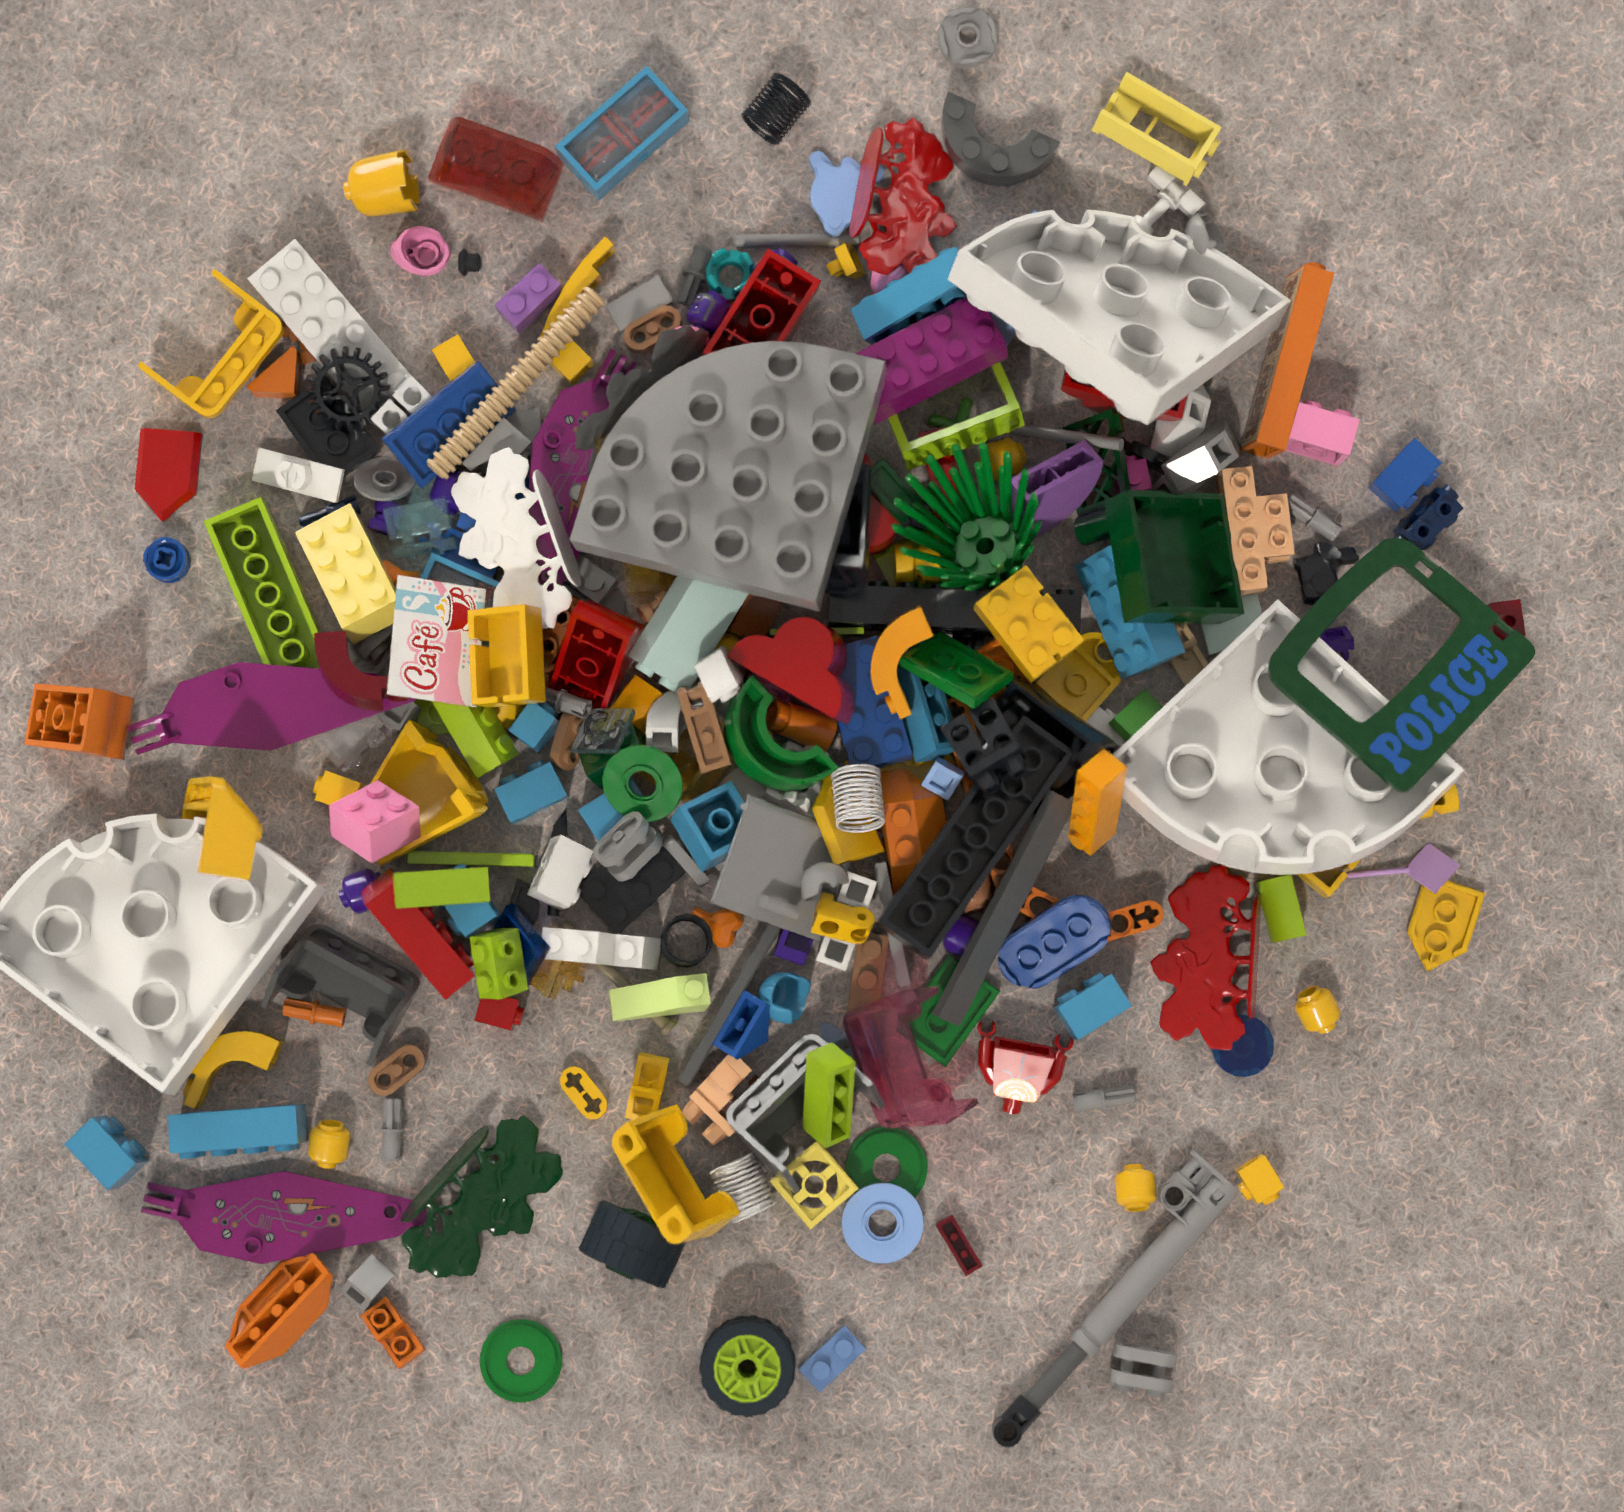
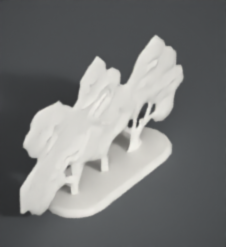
M507 447L490 455L485 477L480 476L478 473H467L464 471L461 472L458 481L452 486L451 495L459 511L466 513L476 520L475 526L468 532L463 533L458 555L467 559L476 558L479 564L487 569H492L498 565L503 568L505 573L494 591L493 607L521 604L539 607L542 609V628H554L557 615L569 609L572 602L571 593L566 587L556 583L558 569L562 566L566 577L575 587L581 586L580 571L546 478L539 470H535L533 472L535 492L525 488L524 480L529 469L528 459L520 454H513L512 449ZM523 493L525 498L517 500L515 495ZM537 500H539L547 523L542 526L537 524L528 511ZM550 532L557 552V556L552 559L543 557L536 547L538 536ZM543 560L545 564L540 567L536 561ZM550 567L551 570L547 571L550 577L543 585H540L538 577L541 571ZM553 583L554 590L548 592L549 584Z

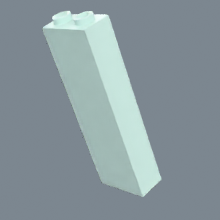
M677 576L628 657L638 662L635 667L637 670L649 677H652L654 673L661 677L658 683L673 692L677 687L686 686L687 689L691 688L698 677L694 667L695 664L714 651L748 596V593Z

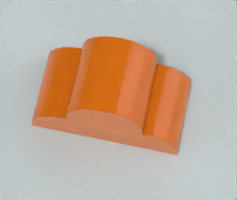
M35 683L24 745L124 760L129 735L126 726L131 723L135 698L96 688Z

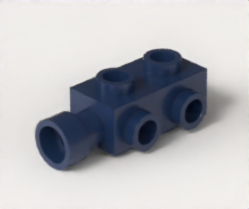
M1447 484L1442 489L1435 487L1430 494L1422 497L1420 504L1408 516L1403 517L1399 521L1398 526L1393 530L1396 534L1394 537L1406 539L1421 550L1428 549L1436 541V536L1444 528L1451 526L1457 520V514L1463 509L1457 501L1459 495ZM1433 499L1434 502L1428 508V502ZM1412 521L1413 524L1406 530L1407 523Z

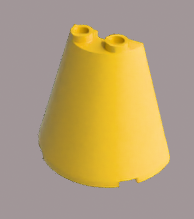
M412 720L405 724L371 783L379 780L419 806L421 837L377 860L376 862L382 866L481 816L488 809L485 805L488 802L487 794L467 763L450 746L446 748L443 744L435 742L438 738L435 733Z

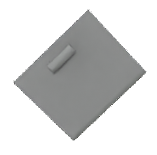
M747 794L746 803L742 802L740 805V809L743 812L710 903L823 942L824 936L811 933L814 910L818 900L803 901L800 887L801 876L811 865L820 862L833 863L817 821ZM851 862L839 866L847 872ZM843 884L838 886L835 893L829 888H823L821 893L833 894V901L837 902Z

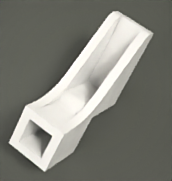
M543 927L540 959L658 970L661 939Z

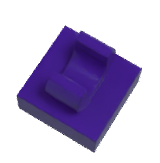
M1346 626L1326 629L1320 636L1335 652H1340L1341 657L1348 661V650L1355 648L1354 638Z

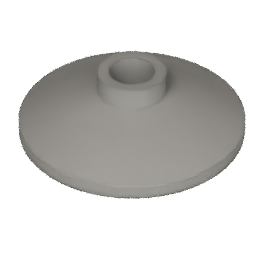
M395 457L369 459L357 467L353 476L354 486L357 491L363 496L376 501L400 499L409 494L416 484Z

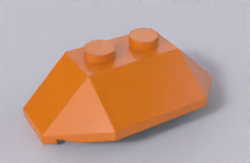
M905 768L880 772L886 821L881 827L892 895H895L946 823L942 797L921 786L922 780Z
M312 1253L307 1256L281 1261L238 1307L231 1327L230 1338L227 1339L225 1348L240 1368L246 1369L284 1355L328 1308L333 1274L316 1254Z

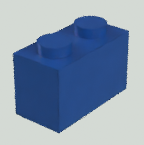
M1414 438L1368 488L1394 512L1401 507L1407 510L1419 497L1415 493L1422 484L1428 487L1439 476L1436 469L1442 462Z

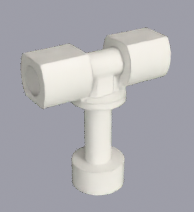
M1156 166L1148 175L1147 180L1159 190L1157 193L1159 201L1143 217L1136 215V223L1142 231L1151 235L1154 232L1151 226L1167 209L1175 211L1178 208L1190 219L1199 214L1204 209L1206 203L1191 189L1187 192L1184 191L1175 182V176Z

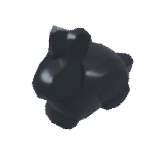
M1317 542L1313 546L1314 554L1293 559V568L1298 574L1301 586L1300 592L1304 604L1314 605L1338 580L1335 571L1338 565L1355 564L1359 561V555L1356 554L1354 547L1337 549L1331 543Z

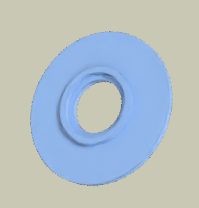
M874 1183L861 1188L848 1200L842 1214V1232L848 1246L859 1257L873 1263H891L906 1257L917 1246L923 1232V1214L917 1200L904 1188L891 1183ZM888 1210L895 1216L897 1221L896 1228L890 1235L877 1236L870 1230L868 1221L875 1211Z

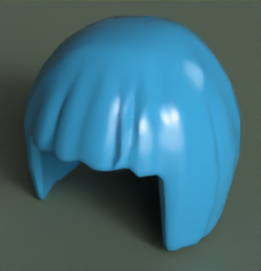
M777 972L767 977L759 988V999L770 1005L769 1018L784 1024H793L794 1021L798 1020L804 1012L811 982L807 978L789 972Z

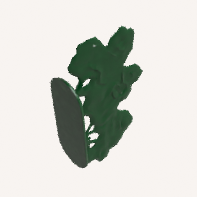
M525 1115L521 1116L518 1120H501L497 1126L496 1142L492 1148H481L489 1134L488 1126H484L476 1131L408 1205L401 1217V1222L407 1223L413 1220L427 1208L425 1225L413 1226L407 1229L401 1236L402 1246L410 1254L409 1269L415 1270L417 1273L428 1270L435 1278H447L451 1275L459 1277L474 1275L481 1257L478 1234L482 1230H488L493 1236L507 1235L509 1231H514L516 1234L530 1233L534 1212L526 1202L527 1195L547 1193L561 1179L563 1168L561 1167V1157L559 1154H553L548 1151L537 1153L535 1151L539 1129ZM475 1154L480 1164V1169L469 1174L467 1177H460L457 1172ZM496 1154L499 1156V1160L495 1162L488 1156ZM452 1180L460 1187L461 1194L453 1204L439 1206L434 1198ZM449 1209L452 1211V1214L446 1216L443 1210ZM435 1213H438L444 1222V1229L440 1233H437L434 1228L433 1221L438 1219ZM427 1227H429L431 1231V1235L429 1237L424 1234V1231Z

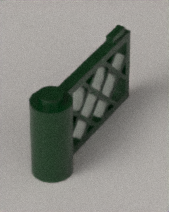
M1115 409L1104 411L1063 427V430L1078 431L1082 429L1086 433L1099 435L1097 432L1102 422L1108 420L1110 430L1107 436L1122 438L1121 433L1125 432L1123 416L1117 413ZM1066 443V449L1076 444ZM1124 447L1121 451L1112 450L1115 460L1111 468L1103 464L1102 470L1107 473V476L1101 488L1097 485L1093 488L1098 493L1093 504L1087 506L1085 499L1077 508L1078 517L1074 521V532L1078 541L1085 546L1110 538L1103 500L1104 498L1109 499L1113 497L1107 493L1113 480L1119 481L1121 493L1131 490ZM1100 448L1098 455L1102 460H1104L1109 449Z

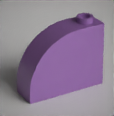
M1086 440L1027 470L1029 476L1020 527L1030 496L1033 492H1036L1038 507L1033 517L1034 522L1031 530L1036 522L1040 520L1041 527L1035 538L1054 528L1070 516L1085 501L1095 487L1101 474L1103 460ZM1021 473L1012 478L1011 523Z

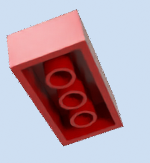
M389 868L361 890L364 904L446 1000L475 977L472 970L474 963L470 958L471 954L461 942L456 945L453 943L455 939L451 935L452 932L441 919L437 921L433 919L435 915L431 911L432 908L430 906L395 909L393 873L395 872Z

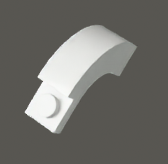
M698 682L694 683L692 687L698 686ZM678 687L674 692L670 690L658 698L651 706L647 715L646 745L663 752H678L679 737L687 728L677 695ZM701 698L691 701L693 710L704 706ZM720 698L714 701L720 722H724L730 699L723 703Z

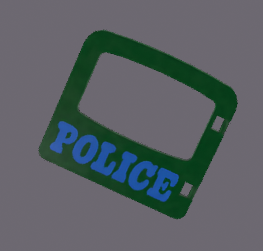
M1394 537L1379 543L1320 597L1271 655L1267 672L1270 681L1278 690L1389 786L1403 793L1408 792L1531 662L1535 655V648L1529 640L1501 620L1497 613L1459 581L1425 556V553L1415 544L1406 539ZM1419 561L1433 572L1429 578L1415 567ZM1400 567L1455 612L1459 617V624L1432 659L1393 699L1365 722H1357L1299 672L1298 665L1324 631L1360 594L1390 569ZM1494 624L1508 635L1504 641L1489 630Z

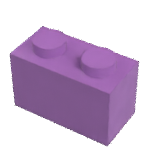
M538 263L495 304L498 314L518 334H521L558 299L562 287Z

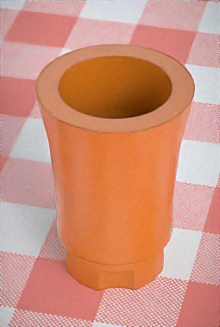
M778 699L770 704L765 718L768 728L774 730L776 734L787 737L804 746L818 745L824 752L831 745L837 729V720L825 713Z

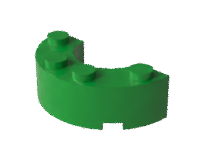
M753 675L740 685L741 688L737 690L738 693L731 697L724 718L726 743L736 764L755 782L774 790L797 791L817 784L839 768L818 745L808 751L794 752L786 750L774 742L767 730L765 720L767 708L774 698Z

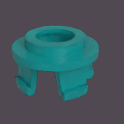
M723 247L711 255L712 259L706 268V282L711 291L721 294L729 301H733L738 297L753 273L755 266L747 252L726 250ZM727 266H735L742 273L741 283L736 287L728 288L720 281V273Z

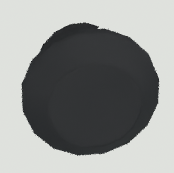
M463 249L458 255L459 272L466 276L467 272H478L481 270V256L478 253H468L466 249Z

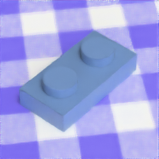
M844 1325L810 1356L798 1370L820 1393L861 1355L866 1348Z

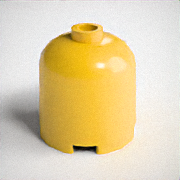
M404 149L365 157L357 160L350 167L348 181L343 183V189L346 199L352 200L354 207L359 213L368 217L418 211L416 204L420 203L417 174H410L408 163L413 162L409 151Z

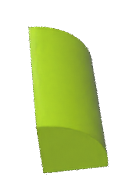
M1289 874L1257 882L1256 887L1258 894H1260L1261 907L1270 942L1275 943L1307 935L1292 875Z

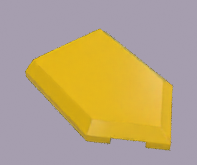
M831 774L824 778L821 782L822 787L819 795L813 803L812 811L832 862L841 865L885 852L877 829L861 833H850L837 829L835 826L836 815L834 813L835 805L833 803L834 795ZM866 817L861 819H847L845 821H860L870 819L872 817ZM870 821V822H866V823H860V824H846V823H841V822H840L839 824L847 825V826H859V825L870 824V823H873L874 821Z
M1449 880L1436 894L1421 885L1406 933L1426 972L1467 952L1486 893Z

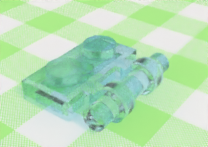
M446 496L383 509L389 540L402 538L403 546L393 548L395 560L402 558L414 560L418 559V555L429 553L441 555L445 554V550L457 548L454 536L442 538L441 530L452 528ZM430 534L431 541L415 543L414 535Z

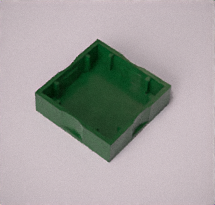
M1126 490L1104 501L1124 623L1221 624L1244 614L1238 573L1231 552V533L1224 494L1190 492L1174 495L1163 491Z

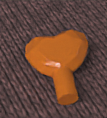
M695 906L692 915L705 920L711 929L713 943L724 949L732 946L735 940V931L740 929L744 922L741 913L729 909H721L711 914Z

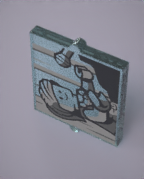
M592 708L588 718L583 719L581 726L576 729L578 733L570 750L572 753L618 754L625 736L630 733L628 729L636 711L633 708Z

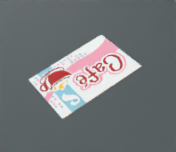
M397 575L387 688L388 695L476 707L472 705L469 645L481 646L482 641L469 639L468 610L485 608L486 589Z

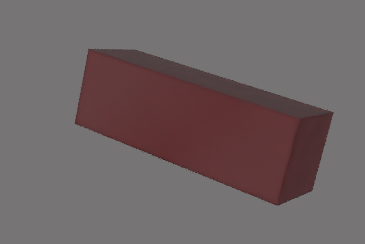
M952 1214L935 1223L965 1276L983 1267Z

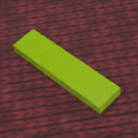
M411 851L408 853V864L458 866L463 863L468 866L536 867V856L534 854Z

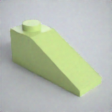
M707 973L676 976L608 991L613 1022L705 1011L711 1004Z

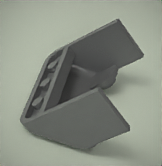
M315 924L306 930L273 971L260 1007L266 1009L279 992L290 998L302 999L307 997L312 990H315L366 1018L362 1032L367 1039L374 1042L366 1064L372 1066L392 1039L416 995L420 981L410 970L326 925Z
M815 1034L801 1037L729 1107L726 1114L727 1121L734 1132L762 1164L795 1194L800 1189L788 1169L784 1166L790 1159L791 1150L782 1136L803 1117L807 1053L828 1044ZM855 1067L853 1098L861 1092L879 1109L885 1107L874 1083Z

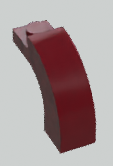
M346 631L314 633L319 671L326 685L337 697L352 706L371 711H384L383 699H389L393 702H402L408 699V697L387 694L388 676L367 675L352 664L348 656Z

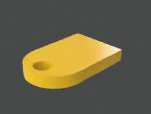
M1098 632L1082 634L1081 636L1085 641L1081 646L1060 662H1056L1033 685L1084 721L1088 720L1121 682L1111 654L1110 660H1103L1097 653L1098 646H1104L1108 649L1102 633Z

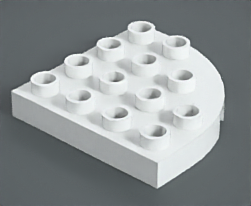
M1086 209L1080 224H1071L1064 221L1054 210L1031 213L1009 220L961 248L947 279L967 293V299L973 306L983 311L993 312L1015 328L1016 335L1022 342L1045 350L1065 365V370L1070 377L1081 383L1093 385L1114 401L1116 409L1122 415L1133 420H1141L1146 425L1278 329L1291 303L1289 298L1222 252L1213 248L1206 249L1205 254H1200L1194 248L1192 239L1182 232L1171 229L1166 237H1154L1146 234L1138 227L1136 217Z
M1278 599L1124 743L1113 756L1127 767L1122 798L1146 821L1178 845L1207 860L1235 869L1277 875L1307 874L1353 863L1377 852L1397 839L1458 781L1464 769L1445 753L1411 790L1403 793L1398 792L1278 690L1270 681L1267 672L1268 662L1271 655L1288 633L1300 621ZM1320 637L1298 665L1299 672L1357 722H1365L1389 702Z
M155 813L129 816L105 822L107 831L94 835L81 843L69 838L42 856L23 873L0 901V969L160 1092L174 1096L327 889L261 842L255 845L250 880L198 873L206 819L194 817V820L167 819Z

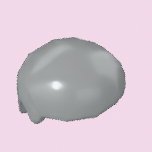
M1197 214L1191 217L1187 222L1185 234L1192 239V244L1196 251L1200 254H1205L1206 249L1214 248L1225 254L1226 247L1217 225L1214 222L1203 221L1207 214Z
M820 862L811 865L801 876L802 900H818L823 888H829L835 893L840 884H849L848 873L838 864L831 862Z

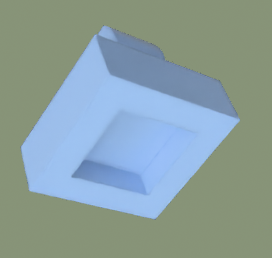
M937 756L924 777L921 786L949 800L965 771Z

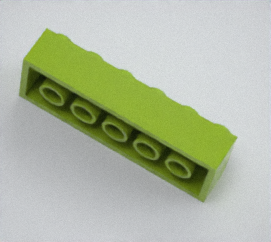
M259 497L204 520L207 532L262 663L319 669L315 652L314 633H321L322 631L268 503L262 497Z

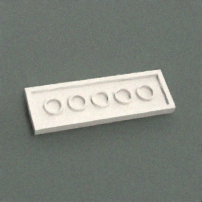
M296 239L291 241L247 278L322 367L324 365L319 359L320 355L325 354L332 360L330 355L332 348H336L339 356H342L343 346H348L349 355L353 356L356 347L361 348L359 358L364 359L366 354L370 352L373 356L368 362L369 364L373 365L377 361L382 362V365L376 372L377 374L385 371L388 373V377L380 380V382L390 384V390L405 374H409ZM348 363L344 364L353 377L369 376L359 366ZM332 367L327 373L337 383V372L335 367ZM343 380L344 386L341 389L353 397L354 394L352 392L358 385H349L347 381ZM373 385L359 391V404L362 410L372 401ZM390 390L381 391V394L389 396L388 392Z

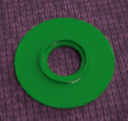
M647 745L625 747L609 759L603 771L602 784L605 796L613 808L623 816L631 812H639L648 822L660 820L668 816L681 800L683 793L681 772L672 758L657 748ZM637 771L650 773L656 781V790L648 796H641L633 792L629 784L630 776Z
M879 1127L867 1131L854 1142L847 1156L846 1173L857 1185L858 1190L874 1183H891L904 1188L915 1198L926 1180L927 1160L923 1148L912 1135L894 1127ZM891 1154L899 1160L901 1170L896 1179L890 1182H883L875 1177L872 1167L878 1156Z
M526 1319L511 1320L495 1328L486 1338L480 1353V1370L487 1386L502 1399L517 1403L530 1402L545 1395L556 1383L562 1366L560 1346L554 1335L543 1325ZM516 1347L528 1348L535 1358L533 1369L525 1375L514 1374L507 1365V1356Z

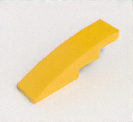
M606 236L583 259L565 284L549 313L541 337L544 336L543 332L545 329H551L550 324L552 322L556 323L558 321L556 317L564 314V308L569 309V303L572 300H577L576 295L578 293L582 294V289L585 286L594 290L602 282L601 276L596 270L615 253L614 244Z

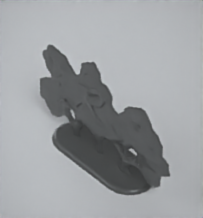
M691 325L683 326L678 330L674 328L664 330L660 333L653 349V363L649 372L643 373L641 368L630 370L627 375L623 373L611 375L606 390V395L610 402L609 407L606 410L592 413L576 430L575 437L577 440L575 448L582 450L594 449L587 468L590 473L607 436L627 409L657 381L679 366L704 356L702 353L706 348L705 342L709 335L708 331L702 328L695 332Z

